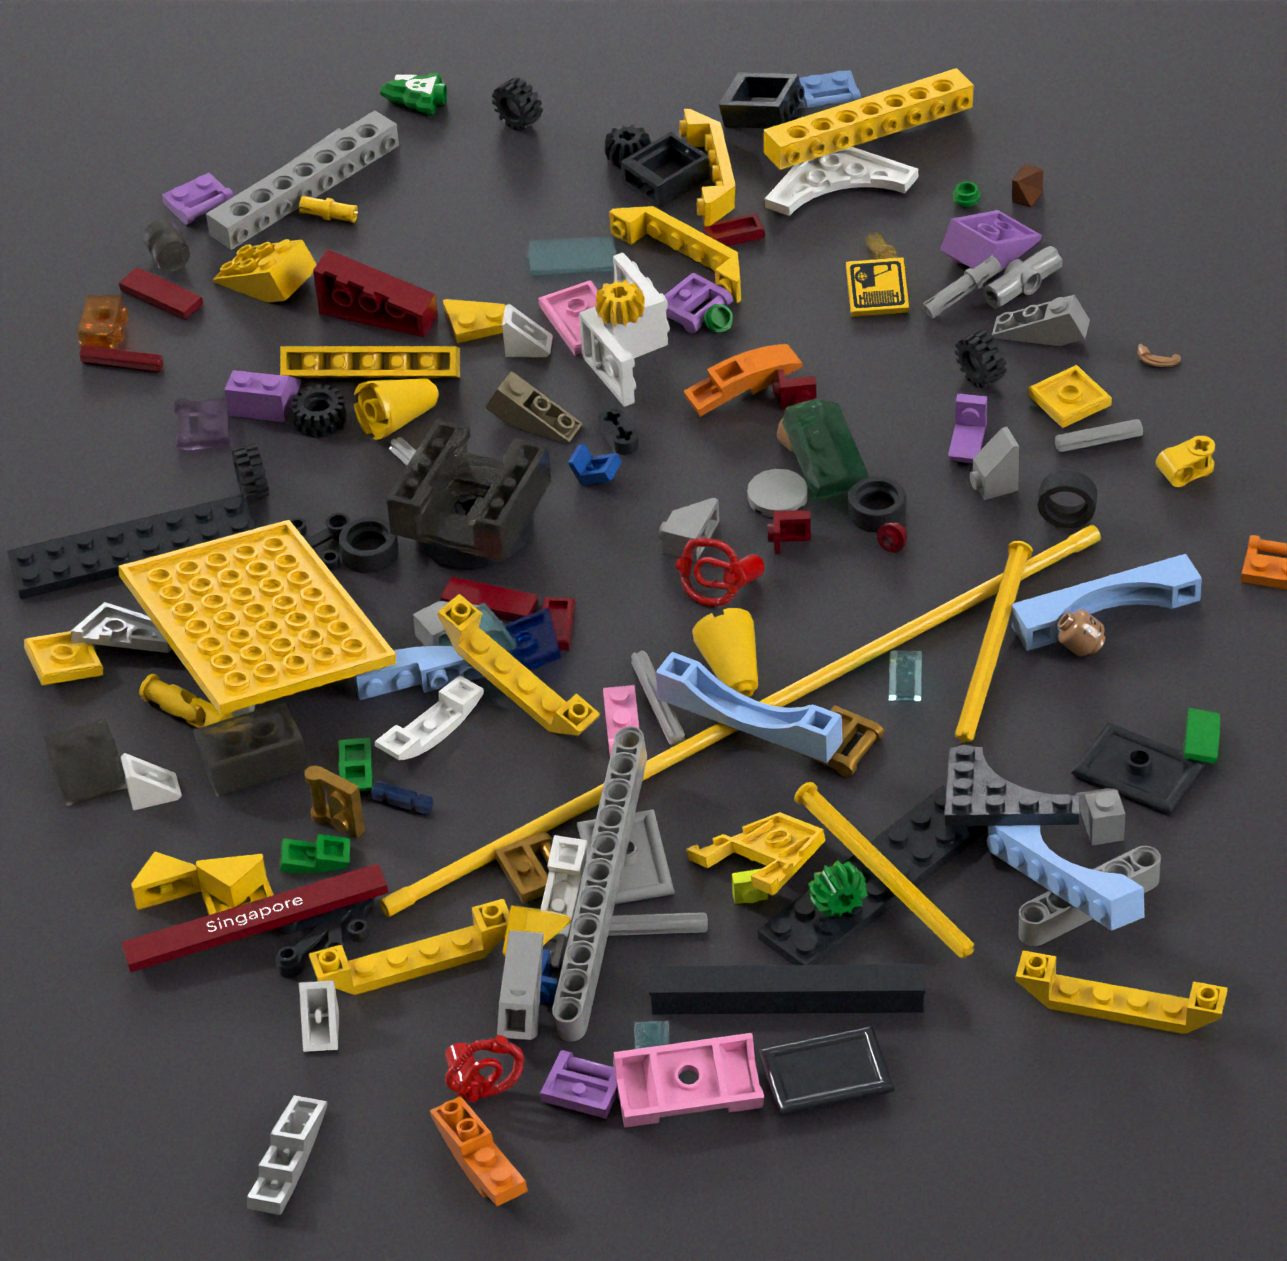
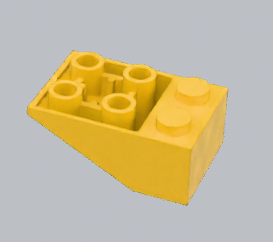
M285 239L279 243L271 244L270 242H265L257 246L248 244L236 252L237 256L232 261L221 266V272L213 278V281L216 284L266 303L285 301L313 274V269L317 264L303 240L290 241Z

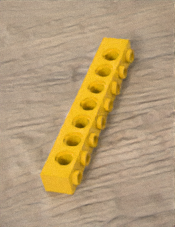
M956 68L764 129V154L781 170L973 108L974 85Z

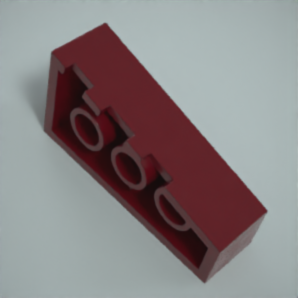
M329 249L325 251L313 269L318 309L321 315L425 337L438 316L435 293Z

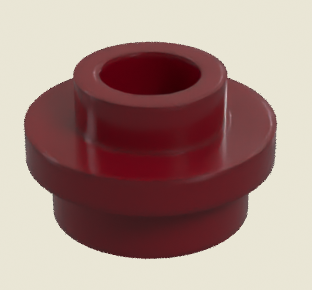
M885 523L878 529V543L886 551L896 553L906 545L907 533L899 523Z

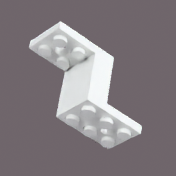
M624 253L613 256L615 280L623 282L627 279L628 284L637 283L638 288L643 290L645 296L643 316L638 318L637 323L628 322L626 327L623 324L613 327L612 323L603 324L602 318L598 317L595 307L580 312L579 320L582 357L625 407L635 403L634 390L636 389V382L632 368L635 366L634 358L668 345L667 332H669L670 327L666 319L668 302L662 293H658L653 287L651 280L648 277H644L634 261L631 262Z

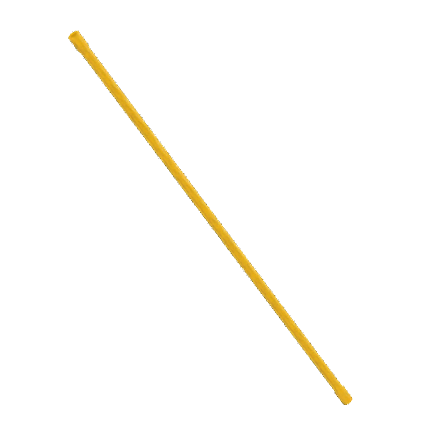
M1089 525L1070 535L1066 540L1028 559L1021 581L1059 560L1099 542L1101 535L1097 527ZM1003 573L759 702L777 707L786 706L997 594ZM719 722L647 760L642 781L735 733L738 729ZM604 783L410 886H405L380 899L379 904L383 913L387 917H391L413 905L417 900L495 860V850L539 833H546L599 805Z

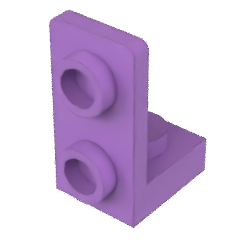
M957 394L955 428L948 460L973 463V458L981 451L987 426L986 396Z

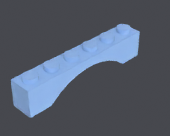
M1186 554L1013 603L1012 628L1026 651L1057 642L1060 630L1058 623L1067 612L1073 613L1083 609L1092 614L1111 607L1136 604L1173 609L1200 601L1202 578Z
M674 652L670 653L656 671L658 699L825 763H828L843 742L842 715L813 704L805 707L785 708L755 701L724 684L700 662Z
M1040 825L988 826L987 845L989 852L1111 931L1144 918V887L1125 875L1088 869L1059 857L1042 840Z

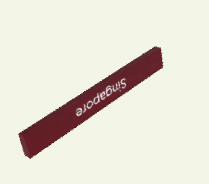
M377 863L121 943L131 973L389 893L380 865Z

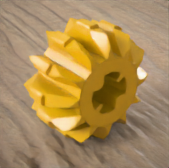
M627 279L623 282L614 280L613 284L605 283L602 289L597 290L595 309L598 317L602 318L603 324L612 323L613 327L623 324L626 327L628 322L637 323L638 318L643 316L645 296L643 290L638 288L637 283L628 284Z

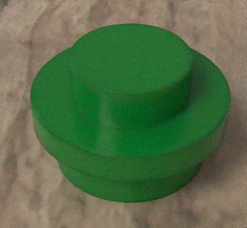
M964 181L956 185L952 198L956 204L970 207L980 201L981 192L975 183Z
M714 304L705 312V324L713 332H725L732 325L733 314L727 306Z

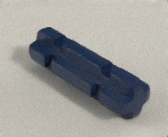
M381 781L375 782L374 787H372V798L376 801L384 803L388 800L387 803L411 811L413 808H416L415 812L425 815L429 814L433 808L432 796L422 793L418 796L415 791L394 785L390 788V784Z

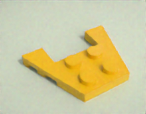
M779 812L743 826V833L729 837L722 834L712 838L714 844L699 849L698 844L691 846L687 849L689 861L706 868H710L732 853H737L751 861L766 865L764 868L751 875L752 885L756 889L774 895L816 852L826 839L822 828Z

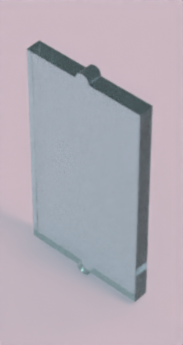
M613 236L530 241V254L527 255V261L530 262V275L614 271L613 256L616 255V250L613 249Z

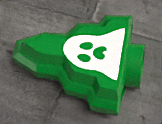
M429 73L427 76H414L409 80L388 81L385 85H382L380 96L396 104H405L412 110H418L425 115H433L437 105L445 106L447 85L442 83V76L439 73Z

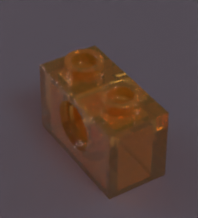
M87 295L77 332L80 348L88 345L117 349L118 344L123 343V325L128 323L129 311L128 307L123 305L122 295Z

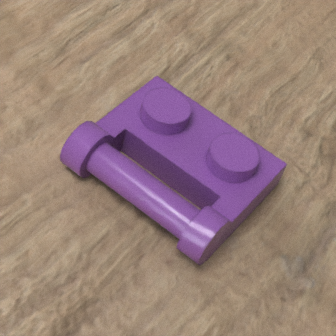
M210 173L199 176L162 194L163 203L185 225L194 222L196 217L213 210L234 197L232 190L225 188Z
M695 273L690 274L664 295L668 302L666 317L682 324L685 330L691 334L701 328V324L705 321V312L710 306L714 304L728 306L733 302L729 291ZM709 297L713 299L696 314H691L694 309Z
M561 1050L540 1092L541 1101L606 1119L618 1095L614 1067L573 1057L572 1052Z

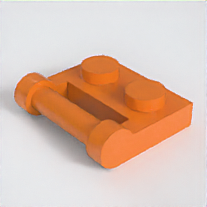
M1250 535L1241 573V583L1287 590V558L1258 554V552L1287 556V543L1262 540L1260 536Z

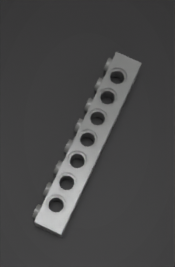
M374 110L206 213L209 235L230 250L234 249L300 208L299 203L303 195L316 198L398 147L397 124Z

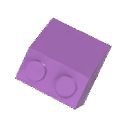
M233 370L224 389L228 415L286 422L293 397L297 395L300 388L301 379Z

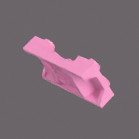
M752 1033L614 1052L613 1064L624 1128L659 1123V1117L728 1108V1113L763 1108L764 1094L759 1085ZM691 1070L698 1075L699 1079L694 1084L688 1085L682 1083L678 1076L683 1071Z

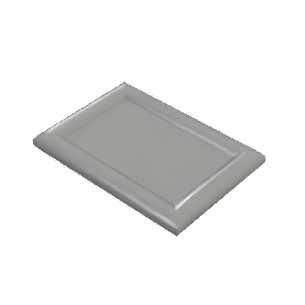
M654 809L635 812L615 905L675 894ZM596 819L577 822L580 839L587 840L588 842L586 860Z

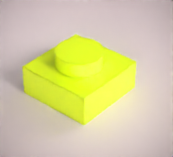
M760 869L732 873V892L735 904L755 903L768 899V893L756 889L752 885L751 875Z

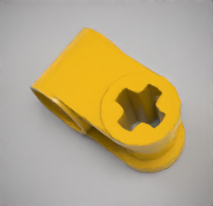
M1207 436L1193 437L1184 443L1163 450L1156 458V467L1174 487H1182L1188 482L1213 472L1214 460L1212 454L1215 451V443Z

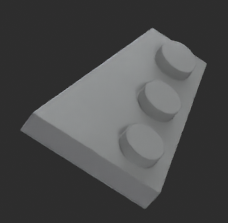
M106 602L71 630L72 642L169 653L172 650L149 616Z

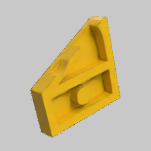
M451 299L443 300V308L457 343L503 333L502 325L505 304Z

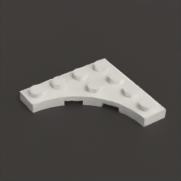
M849 147L794 165L765 198V208L790 216L797 208L813 198L847 188L875 187L905 193L917 180L918 169L854 147Z

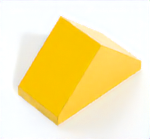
M158 852L152 854L131 883L137 910L201 892L198 872L194 864Z
M263 854L196 861L200 888L232 908L239 906L267 881Z
M511 905L502 953L506 957L510 930L544 933L543 945H545L572 921L569 916L557 912Z

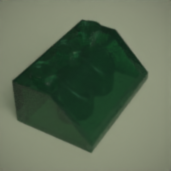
M812 399L786 408L782 424L815 501L850 491L856 482L869 477L838 403Z

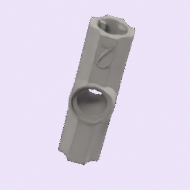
M1049 246L1024 262L1020 259H1015L1008 264L1002 276L983 287V296L988 304L996 309L1022 292L1026 295H1031L1040 287L1042 279L1062 267V258L1058 254L1057 249Z

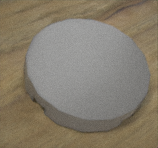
M787 469L763 471L753 477L747 489V499L750 507L754 511L755 508L761 511V515L772 518L773 511H797L802 505L803 507L805 506L808 498V487L805 479L798 473Z

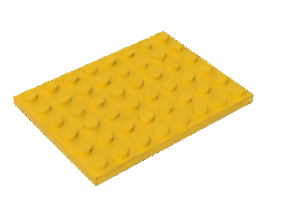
M290 520L119 566V576L220 715L396 664V653Z

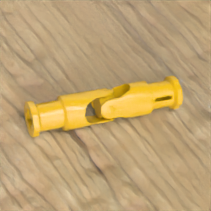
M156 674L148 675L140 686L139 695L142 700L153 701L159 704L163 711L173 716H181L188 723L218 739L225 738L233 742L235 748L239 750L245 749L254 737L255 728L252 723H243L235 719L232 713L220 715L212 703L197 698L189 691L175 684L168 685L161 681L160 677Z

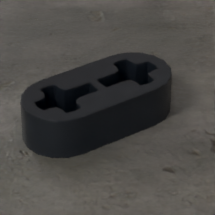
M616 408L606 409L600 413L599 429L611 448L620 455H629L636 452L639 447L638 432L625 413Z

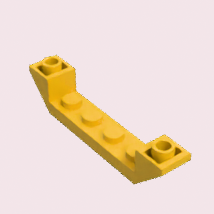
M684 109V120H679L680 137H685V140L693 147H705V150L708 151L709 167H712V181L715 182V186L702 187L701 198H697L696 202L697 215H702L704 226H711L735 209V181L721 123L691 109Z
M654 206L617 208L609 211L610 232L616 238L632 245L644 235H650L652 238L685 254L694 261L714 270L715 284L729 291L734 302L739 303L741 301L738 252Z
M458 594L438 611L437 616L456 653L548 732L579 735L599 718L600 713L577 693L566 702L480 629L479 625L483 613L462 595Z
M500 899L472 907L473 926L350 961L346 958L342 944L309 953V958L318 981H334L336 989L357 995L485 958L506 936L510 913L505 900Z
M1022 951L1015 976V981L1048 1009L1181 1034L1189 1033L1221 1019L1228 990L1227 987L1193 981L1188 999L1057 975L1056 956Z

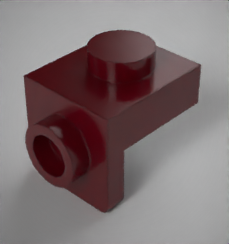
M777 369V380L772 381L774 398L780 399L782 410L817 406L815 376L785 379L784 370Z
M810 510L773 511L774 524H767L768 542H774V554L781 553L780 542L811 541Z

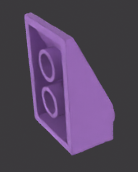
M999 210L951 219L940 250L948 254L950 260L965 264L972 269L993 255L999 261L1003 270L1011 261L1019 258L1038 243L1042 235Z

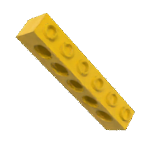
M280 346V376L293 378H460V348L456 346Z

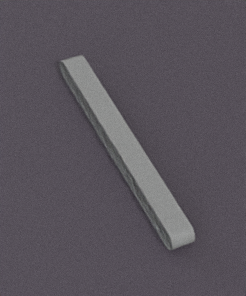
M633 726L620 729L614 738L553 1003L552 1014L557 1034L562 1040L568 1042L581 1039L587 1031L646 767L647 751L644 734L639 728Z

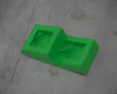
M1188 707L1186 734L1183 742V758L1216 764L1220 736V713Z
M371 738L338 740L339 776L359 786V791H371L373 787Z
M317 834L316 842L282 839L280 847V872H328L349 867L350 838Z

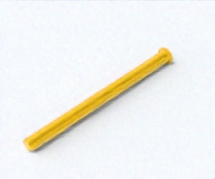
M1013 541L1008 546L1009 557L955 732V737L960 739L961 743L971 742L974 739L1011 616L1012 604L1015 602L1027 559L1033 553L1032 547L1023 541Z
M807 782L797 790L794 797L795 802L798 805H804L955 954L965 959L974 952V943L817 791V786L813 782Z

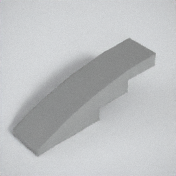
M293 1096L270 1134L271 1146L259 1164V1178L247 1196V1209L277 1215L282 1214L303 1172L327 1108V1101Z

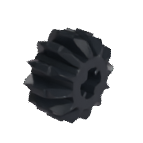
M634 124L630 127L622 125L620 129L612 128L611 133L606 134L604 148L607 160H610L613 166H621L622 160L651 144L649 134L645 133L642 127L635 128Z

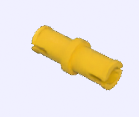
M303 195L299 203V207H303L299 209L300 213L322 216L324 220L330 221L333 218L355 223L357 219V205L338 203L332 198L322 200Z

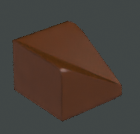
M1024 164L1012 179V202L1032 207L1043 192V170Z

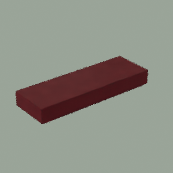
M138 267L119 282L121 291L184 320L203 305L202 296Z
M456 577L450 578L440 597V601L450 602L460 594L471 604L483 605L486 609V615L526 624L529 623L539 603L538 595Z

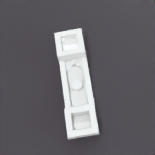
M459 675L439 691V701L404 729L398 725L392 727L375 741V746L398 760L413 758L428 751L445 739L462 723L484 694V689Z
M554 835L547 865L549 874L541 910L567 915L573 921L585 868L587 840ZM572 922L543 945V948L550 949L553 968H559L562 963Z

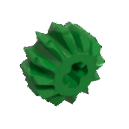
M837 860L831 867L824 865V870L814 873L815 879L808 884L810 899L814 907L826 917L834 914L839 919L845 912L852 914V909L862 906L861 899L868 895L866 891L867 885L862 872L855 868L850 861L841 864Z

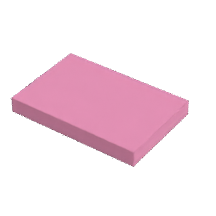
M591 280L538 298L540 308L574 356L582 354L579 313L595 307L597 288Z

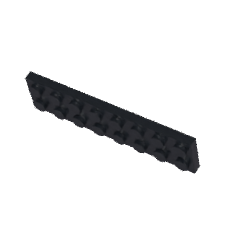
M241 494L7 550L19 597L24 599L119 576L120 565L253 530L256 527L247 500Z
M943 785L870 842L916 887L988 830V826H945L947 788ZM853 855L844 863L850 861L855 868L862 872L865 878L868 895L861 899L862 906L854 907L852 914L849 912L843 913L839 919L834 914L826 917L814 907L810 899V891L808 890L757 930L758 939L792 965H819L900 899Z

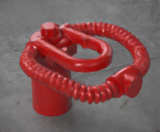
M693 538V540L691 539L685 545L683 555L677 559L675 568L681 574L683 590L686 591L685 594H688L687 596L690 599L708 607H721L733 600L739 588L757 579L764 573V562L755 554H749L738 560L733 548L723 541L712 538ZM713 547L723 551L728 556L730 562L713 557H703L696 562L693 569L694 577L700 585L707 588L726 589L727 593L724 596L709 598L697 593L693 589L689 576L692 571L691 555L695 548ZM711 564L713 568H724L723 582L704 579L701 575L702 565Z
M497 1035L495 1039L476 1040L475 1043L471 1042V1044H453L445 1051V1058L449 1067L445 1075V1084L458 1097L461 1096L464 1101L472 1103L478 1101L479 1098L498 1095L513 1087L517 1080H519L524 1066V1054L519 1047L512 1043L509 1044L507 1038L503 1035ZM487 1050L491 1053H508L512 1055L514 1065L510 1075L504 1081L494 1085L503 1072L502 1064L494 1058H485L476 1062L473 1055L474 1052ZM494 1067V1072L487 1077V1080L485 1076H480V1069Z

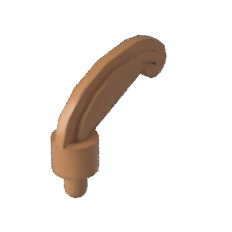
M1138 345L1137 354L1140 360L1150 366L1171 367L1179 364L1181 361V356L1178 354H1174L1172 358L1151 355L1146 346Z

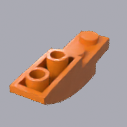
M788 344L771 345L749 350L708 368L709 377L684 390V395L699 417L747 390L754 395L770 386L772 381L777 380V369H783L784 376H787L803 367V364Z
M461 1096L430 1110L431 1117L453 1156L483 1198L488 1196L496 1206H499L528 1192L525 1179L494 1144L491 1131Z

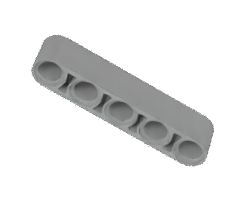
M1140 846L1092 870L1123 874L1144 887V893L1155 888L1159 883L1161 855L1154 847ZM1048 891L1020 907L1018 936L1021 942L1026 945L1039 946L1093 918L1053 892Z

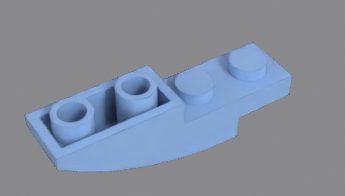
M422 646L393 650L396 653V664L356 675L354 680L359 700H364L416 685H421L424 693L441 689L459 675L469 681L484 676L456 653L453 646Z

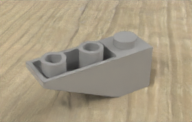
M1074 294L1064 298L1058 297L1039 305H1030L1025 309L1014 312H1005L997 316L992 336L995 339L1062 346L1084 340L1090 319Z
M509 931L499 999L497 1035L532 1040L538 1036L544 933Z

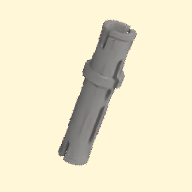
M991 255L973 269H967L958 280L923 302L922 308L931 319L935 318L969 292L982 288L984 282L1002 271L1001 264Z

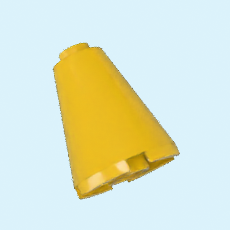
M428 379L366 381L358 384L355 389L354 395L358 394V403L354 404V410L363 431L366 434L372 433L375 436L372 439L378 440L386 438L433 408L437 403L439 393L436 385Z
M741 608L723 609L724 615L715 618L713 613L706 615L692 629L695 645L720 681L744 696H752L758 688L755 628L751 614Z

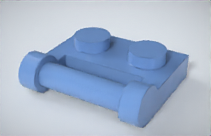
M851 70L799 78L805 91L803 99L805 108L861 99L860 91L857 89Z

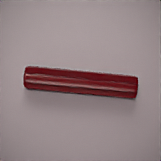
M88 345L82 346L79 352L80 361L84 363L157 372L161 371L164 365L161 354Z

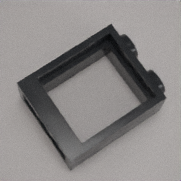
M738 72L718 104L724 127L767 129L789 122L793 118L800 102L803 101L805 91L800 83L798 74ZM752 98H777L775 102H751Z
M670 132L621 161L622 183L658 208H661L709 179V159L704 152L699 151L686 140ZM670 160L683 167L665 179L652 172Z

